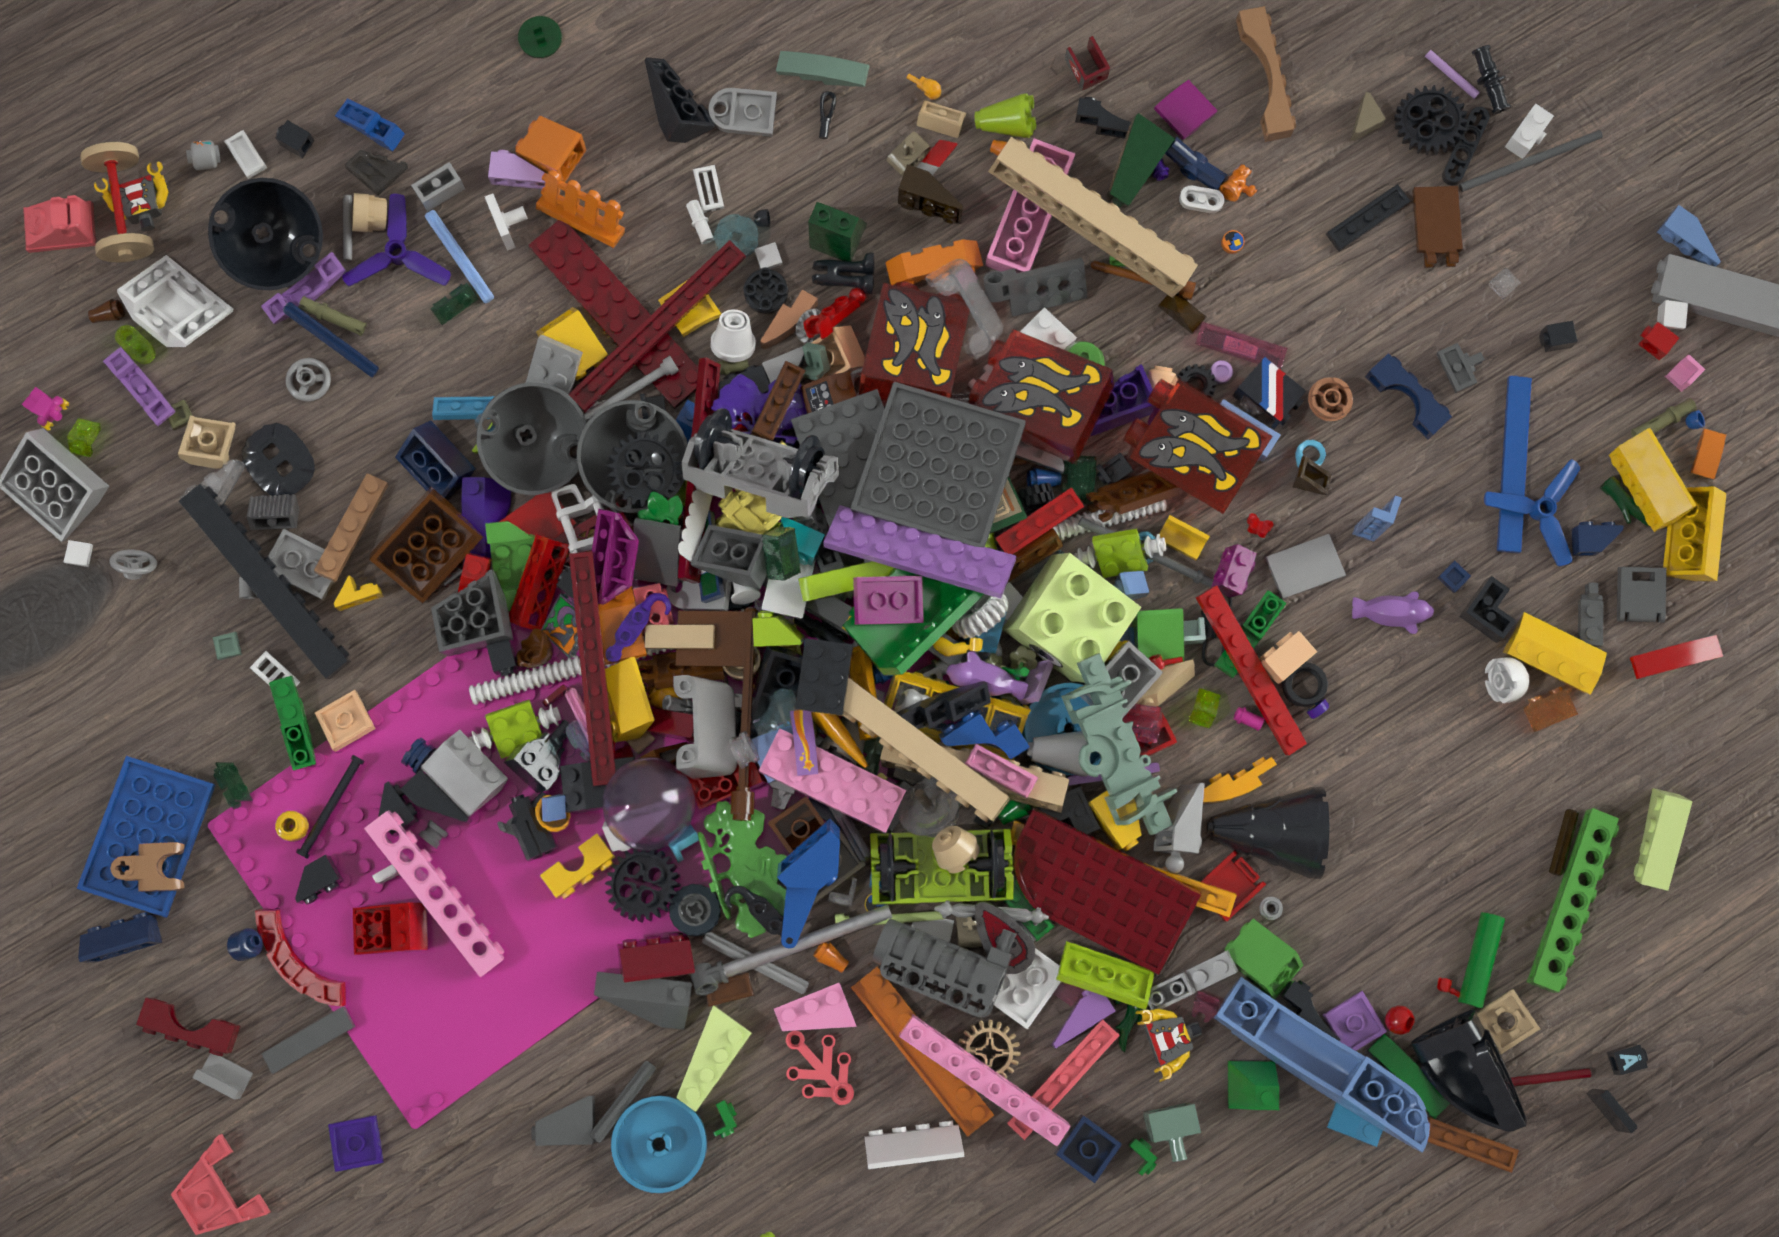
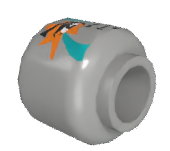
M211 140L192 142L190 150H186L188 164L193 163L196 170L215 169L217 163H221L219 147L214 145Z

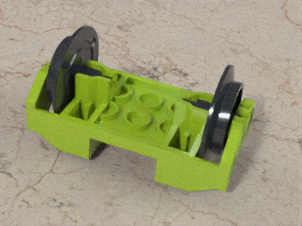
M1010 829L968 831L976 837L980 850L975 860L971 858L968 863L963 865L965 870L958 873H949L948 870L940 868L937 864L932 843L939 832L870 833L872 905L945 902L946 900L950 902L1013 900ZM987 837L989 838V858L987 849ZM892 840H893V847H894V861H893ZM989 872H990L991 896H989ZM893 874H894V877H895V899H894V878H893ZM879 881H881V892L888 893L889 897L879 893Z

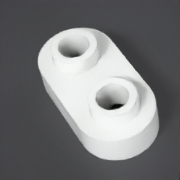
M1191 185L1186 186L1181 191L1179 201L1184 208L1189 210L1217 213L1224 204V196L1218 190ZM1191 196L1194 201L1189 202L1186 197ZM1213 200L1215 201L1216 205L1212 206L1208 203V201Z

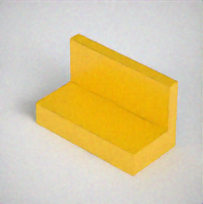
M1169 515L1159 533L1160 537L1165 539L1167 546L1195 561L1210 537Z

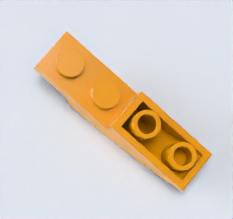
M1263 756L1252 763L1254 768L1246 772L1243 769L1233 775L1234 781L1229 774L1222 776L1219 773L1209 780L1211 784L1204 788L1203 804L1231 800L1263 785L1258 776L1277 765L1272 757L1266 760Z

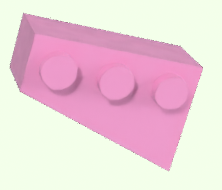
M840 983L774 1009L782 1031L857 1027Z

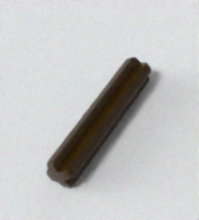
M1573 809L1565 811L1551 861L1549 873L1556 876L1563 874L1579 812Z

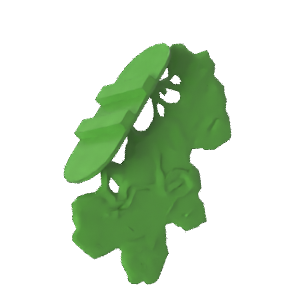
M718 801L716 810L706 815L704 820L705 828L710 833L716 835L713 847L710 848L704 834L698 832L699 842L705 860L701 861L703 869L710 872L713 880L712 883H709L711 892L717 893L723 912L728 920L731 918V911L725 904V892L721 880L728 878L734 886H744L751 892L765 897L784 916L786 889L777 884L778 864L787 856L784 854L777 855L775 850L768 846L759 849L755 844L764 829L765 815L754 809L751 821L732 820L733 815L730 814L731 805L727 801ZM722 828V833L718 835L717 830ZM728 833L730 835L728 843L720 847V844H723L721 838ZM728 847L731 852H725L724 849ZM722 853L729 858L731 867L728 871L718 874L713 856ZM741 894L732 895L730 903L739 908V914L735 922L736 928L747 933L750 938L765 933L766 929L750 914L746 902L740 903L739 899L744 897Z

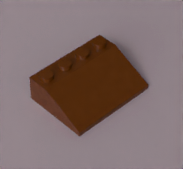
M430 487L370 554L369 560L423 604L466 557V554L479 543L483 536L448 500Z

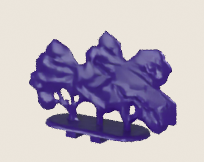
M739 374L732 379L730 384L720 389V398L713 401L711 409L714 411L720 408L727 409L731 415L732 429L742 424L750 431L743 433L751 434L756 423L755 418L759 417L776 380L769 384V392L762 394L754 381ZM799 384L773 439V442L780 443L783 441L787 446L796 449L800 447L798 438L783 436L782 431L794 428L791 419L807 414L800 390L801 384ZM744 412L749 413L752 417V425L750 421L746 422L743 416ZM739 415L741 421H737L736 416Z

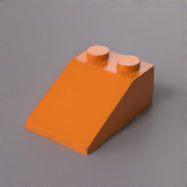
M632 586L606 604H599L605 665L618 663L630 657L640 658L647 656L643 632H641L631 646L622 649V656L619 661L610 662L606 658V650L616 643L615 633L628 613L637 606Z

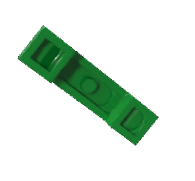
M1383 1034L1368 1049L1370 1054L1383 1067H1386L1393 1075L1409 1085L1420 1096L1426 1107L1425 1111L1433 1119L1450 1104L1428 1081L1421 1068L1388 1036Z

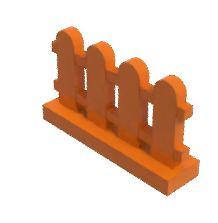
M550 170L548 174H543L542 180L545 181V187L541 190L542 196L536 203V209L614 248L625 233V227L619 225V219H622L624 216V212L620 211V204L615 200H609L606 204L601 201L600 194L595 190H590L588 193L581 191L580 184L575 180H570L568 183L561 181V175L555 170ZM560 189L565 191V197L560 195ZM580 199L585 201V207L579 205ZM599 209L605 211L604 217L599 215Z

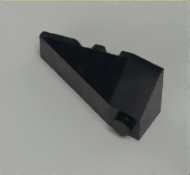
M780 646L766 647L752 694L751 739L775 728L787 709L791 708L798 693L802 655Z

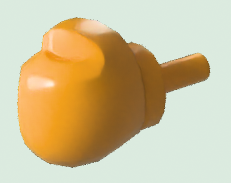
M911 74L907 75V79L916 83L917 88L923 91L926 97L932 100L940 97L941 85L936 80L925 77L918 79Z

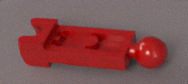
M853 288L849 293V297L840 296L829 307L822 309L819 315H811L807 318L803 325L808 338H812L817 334H820L821 339L828 337L834 332V326L860 307V304L864 303L866 293L861 288Z

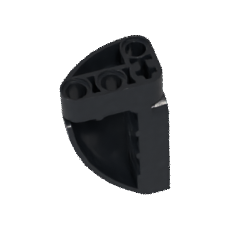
M1469 1010L1454 1016L1411 1041V1045L1421 1063L1420 1068L1428 1081L1450 1104L1461 1112L1486 1125L1508 1132L1527 1125L1525 1112L1505 1063L1490 1031L1484 1029L1475 1010Z

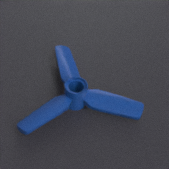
M1571 459L1545 489L1544 496L1536 501L1524 496L1495 492L1485 493L1484 503L1486 506L1529 514L1534 520L1540 521L1541 533L1557 566H1564L1572 562L1573 559L1559 521L1553 514L1557 510L1556 503L1560 501L1580 471V466L1575 460ZM1540 504L1544 506L1545 513L1541 511Z

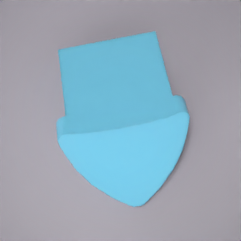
M688 824L665 837V840L679 863L684 860L680 851L697 842L699 838L692 825Z

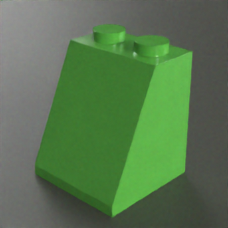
M1183 608L1139 611L1132 621L1135 647L1148 659L1153 655L1161 654L1163 660L1182 657L1184 662Z
M1254 918L1250 923H1245L1240 930V935L1235 940H1231L1225 947V951H1229L1237 969L1274 1000L1304 966L1297 951Z

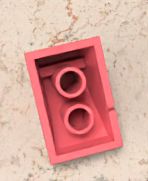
M75 195L67 196V198L52 197L50 200L23 208L26 251L29 253L96 245L94 207L91 200L85 201Z

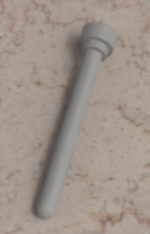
M671 356L662 360L661 367L584 413L586 422L604 407L623 401L663 375H674L679 372Z

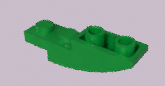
M1267 590L1241 626L1253 649L1286 605V602L1269 590ZM1224 650L1214 666L1233 679L1238 671L1226 650Z
M293 676L269 682L281 723L280 729L293 771L315 765L316 759L302 699L299 698Z

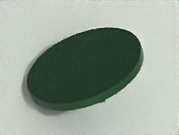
M535 16L529 18L519 29V45L530 57L547 58L553 55L561 45V29L549 17Z

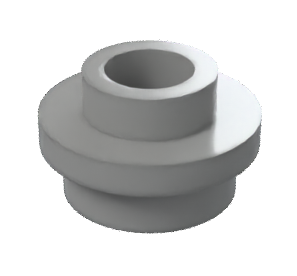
M1267 897L1261 901L1259 911L1265 919L1275 920L1281 916L1283 906L1279 899ZM1269 904H1272L1275 908L1273 913L1267 911Z

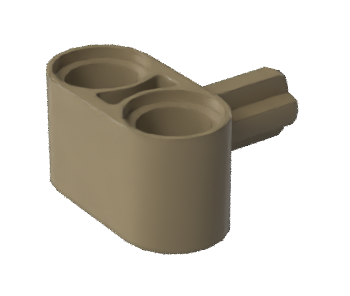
M912 132L890 153L886 161L903 176L907 164L911 166L917 165L930 151L931 146L916 132Z
M956 917L959 947H982L975 918Z

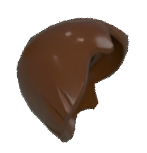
M533 629L529 637L521 641L522 648L516 654V664L518 667L537 668L546 664L552 658V643L542 630Z

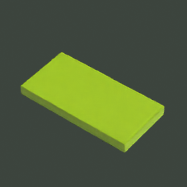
M1066 941L1056 980L1146 1010L1154 972L1145 967Z

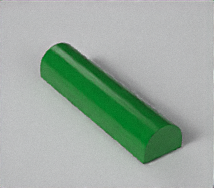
M1481 912L1458 999L1459 1003L1478 1009L1483 1008L1505 918Z

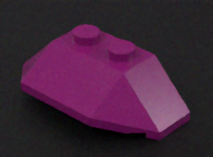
M598 509L592 552L594 556L598 604L604 605L632 586L639 540L619 513Z

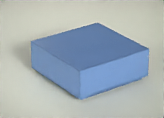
M559 794L542 798L543 821L550 822L566 818L565 795Z

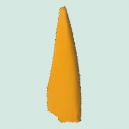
M811 712L812 720L829 738L864 768L869 766L838 715Z

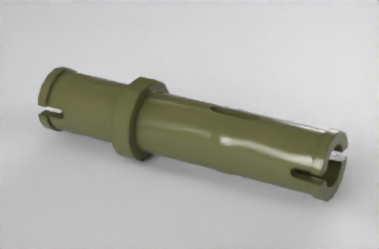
M303 296L300 300L298 308L316 316V319L320 321L324 319L359 336H362L366 329L364 327L367 326V323L328 307V304L324 302L320 304L306 296Z
M1688 398L1674 407H1668L1664 413L1650 419L1635 429L1633 428L1631 435L1634 437L1648 428H1651L1652 432L1655 433L1671 423L1676 424L1681 421L1682 417L1696 411L1697 406L1693 399Z

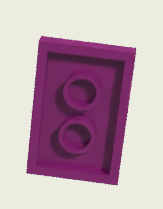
M922 576L853 577L855 625L924 623Z

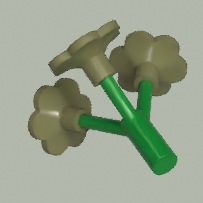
M1020 646L1016 651L1011 652L1009 657L1012 661L1011 668H1006L1002 665V657L997 656L995 653L989 654L988 659L984 660V662L993 664L1013 674L1015 680H1020V677L1027 676L1030 670L1035 669L1038 664L1035 659L1036 652L1032 649L1028 650L1025 646ZM1011 693L998 695L1001 700L1004 698L1010 700L1013 704L1021 706L1018 699Z

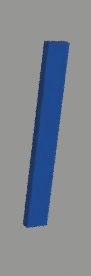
M1509 376L1507 378L1500 493L1524 497L1532 378ZM1499 509L1498 552L1521 553L1524 514Z

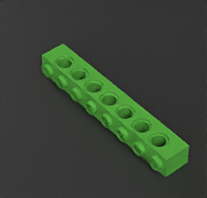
M1594 808L1585 811L1527 983L1552 993H1559L1560 989H1564L1567 983V977L1565 976L1567 969L1572 966L1575 955H1573L1574 948L1579 945L1582 939V933H1580L1582 925L1586 924L1590 912L1587 910L1590 902L1592 903L1597 895V890L1595 889L1597 881L1602 879L1604 861L1611 854V840L1616 837L1619 830V825H1617L1619 818ZM1595 830L1601 834L1600 842H1596L1593 838ZM1587 852H1590L1594 857L1592 864L1586 860ZM1581 873L1585 875L1587 880L1584 886L1578 881ZM1573 895L1579 899L1577 907L1571 904V897ZM1565 917L1571 919L1572 925L1570 929H1567L1563 924ZM1559 938L1564 942L1562 951L1556 947V941ZM1551 960H1553L1557 965V969L1554 973H1552L1548 968V964Z

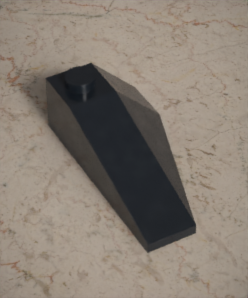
M646 57L644 61L659 126L667 142L686 143L714 129L715 125L703 104L698 105L692 98L693 92L690 89L686 90L680 84V77L666 60Z

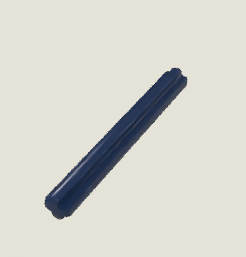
M288 302L284 306L283 312L370 377L376 375L379 370L377 365L293 303Z

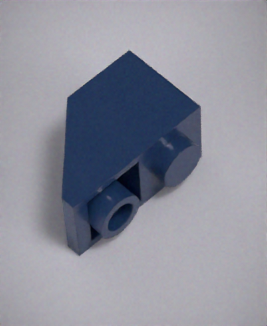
M1580 522L1579 525L1571 529L1572 555H1598L1623 531V525H1615V522H1603L1601 525H1593V522Z

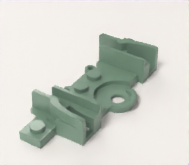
M1100 653L1078 662L1077 666L1086 685L1061 697L1072 723L1079 724L1087 744L1081 747L1078 756L1081 769L1092 777L1101 775L1109 794L1104 798L1116 825H1129L1142 817L1149 835H1154L1172 826L1173 824L1163 801L1171 798L1178 791L1176 788H1168L1158 794L1151 793L1161 787L1158 782L1160 776H1152L1151 772L1144 768L1150 765L1151 759L1148 755H1140L1141 749L1132 730L1133 721L1124 723L1122 720L1123 713L1128 712V709L1123 708L1122 704L1128 701L1123 699L1121 691L1125 690L1131 684V681L1123 680L1120 676L1111 679ZM1089 693L1094 705L1073 710L1070 699H1075ZM1094 751L1098 752L1101 756V761L1098 765H1092L1089 761V755ZM1134 798L1138 809L1119 818L1116 809L1124 806Z

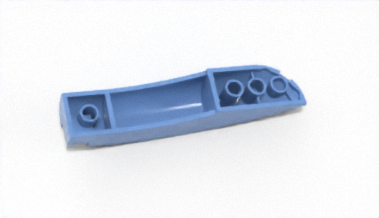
M1244 978L1238 979L1224 998L1223 1003L1213 1017L1214 1019L1229 1028L1231 1033L1325 1096L1421 1153L1424 1151L1428 1142L1430 1123L1428 1122L1425 1111L1426 1107L1422 1099L1409 1085L1367 1056H1363L1299 1017Z

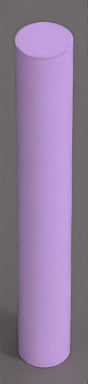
M1432 50L1425 55L1429 61L1473 99L1480 94L1475 87Z

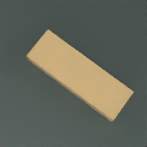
M646 625L645 648L715 649V626Z

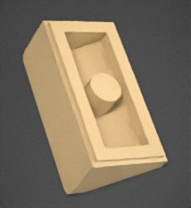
M924 100L919 112L917 126L958 138L966 113Z

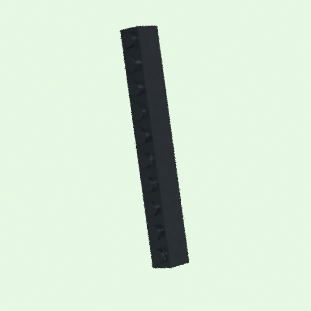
M203 484L196 486L179 500L180 504L325 679H331L351 662L348 658L350 653L342 644L338 646L333 640L335 635L328 627L323 628L320 625V617L313 609L309 611L304 605L306 600L298 591L294 593L289 587L291 582L284 574L279 575L275 570L277 565L269 556L265 558L260 552L262 547L254 538L252 540L248 538L245 534L247 532L245 526L240 521L235 522L231 517L233 512L225 503L222 505L216 499L218 497L216 491L210 485L208 487Z

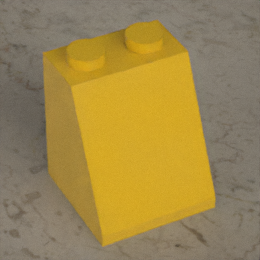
M574 307L536 331L538 336H547L583 352L575 380L584 377L587 374L586 370L590 367H598L605 360L604 358L608 356L580 311Z
M1105 791L1088 804L1097 823L1115 849H1123L1126 852L1139 843L1137 840L1141 836L1139 819L1129 825H1116L1104 798L1109 795L1108 791ZM1133 798L1124 806L1116 809L1119 818L1137 810L1135 799Z

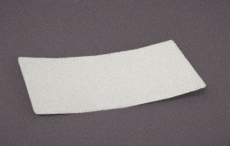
M779 533L776 544L778 550L772 562L762 610L803 618L806 601L803 602L798 578L812 575L815 561L812 566L796 562L790 556L783 536Z

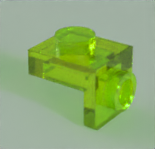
M78 418L67 436L69 451L77 455L91 457L93 454L92 444L101 430L100 423Z
M1199 688L1188 721L1198 726L1210 728L1216 717L1221 695Z

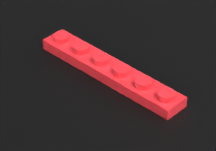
M1103 1019L1099 1021L1035 1091L1032 1097L1052 1110L1119 1037V1034ZM1014 1116L1007 1122L1024 1140L1033 1131V1129Z

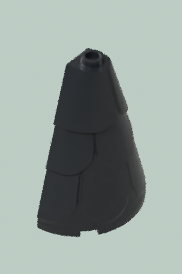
M1309 787L1281 797L1276 796L1253 805L1249 803L1211 817V821H1207V834H1210V840L1246 856L1252 855L1272 865L1281 866L1310 879H1321L1326 868L1325 865H1322V860L1328 858L1329 806L1328 802H1323V797H1326V791L1323 787Z

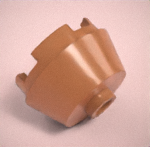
M1323 378L1311 387L1308 402L1312 412L1320 419L1337 421L1344 418L1350 412L1353 405V396L1349 386L1343 380Z

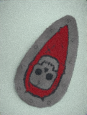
M978 902L975 906L976 928L986 954H989L991 947L996 948L1003 929L1016 934V937L1009 952L1012 955V959L1006 973L1018 974L1025 971L1035 958V945L1032 938L1005 911L991 903Z

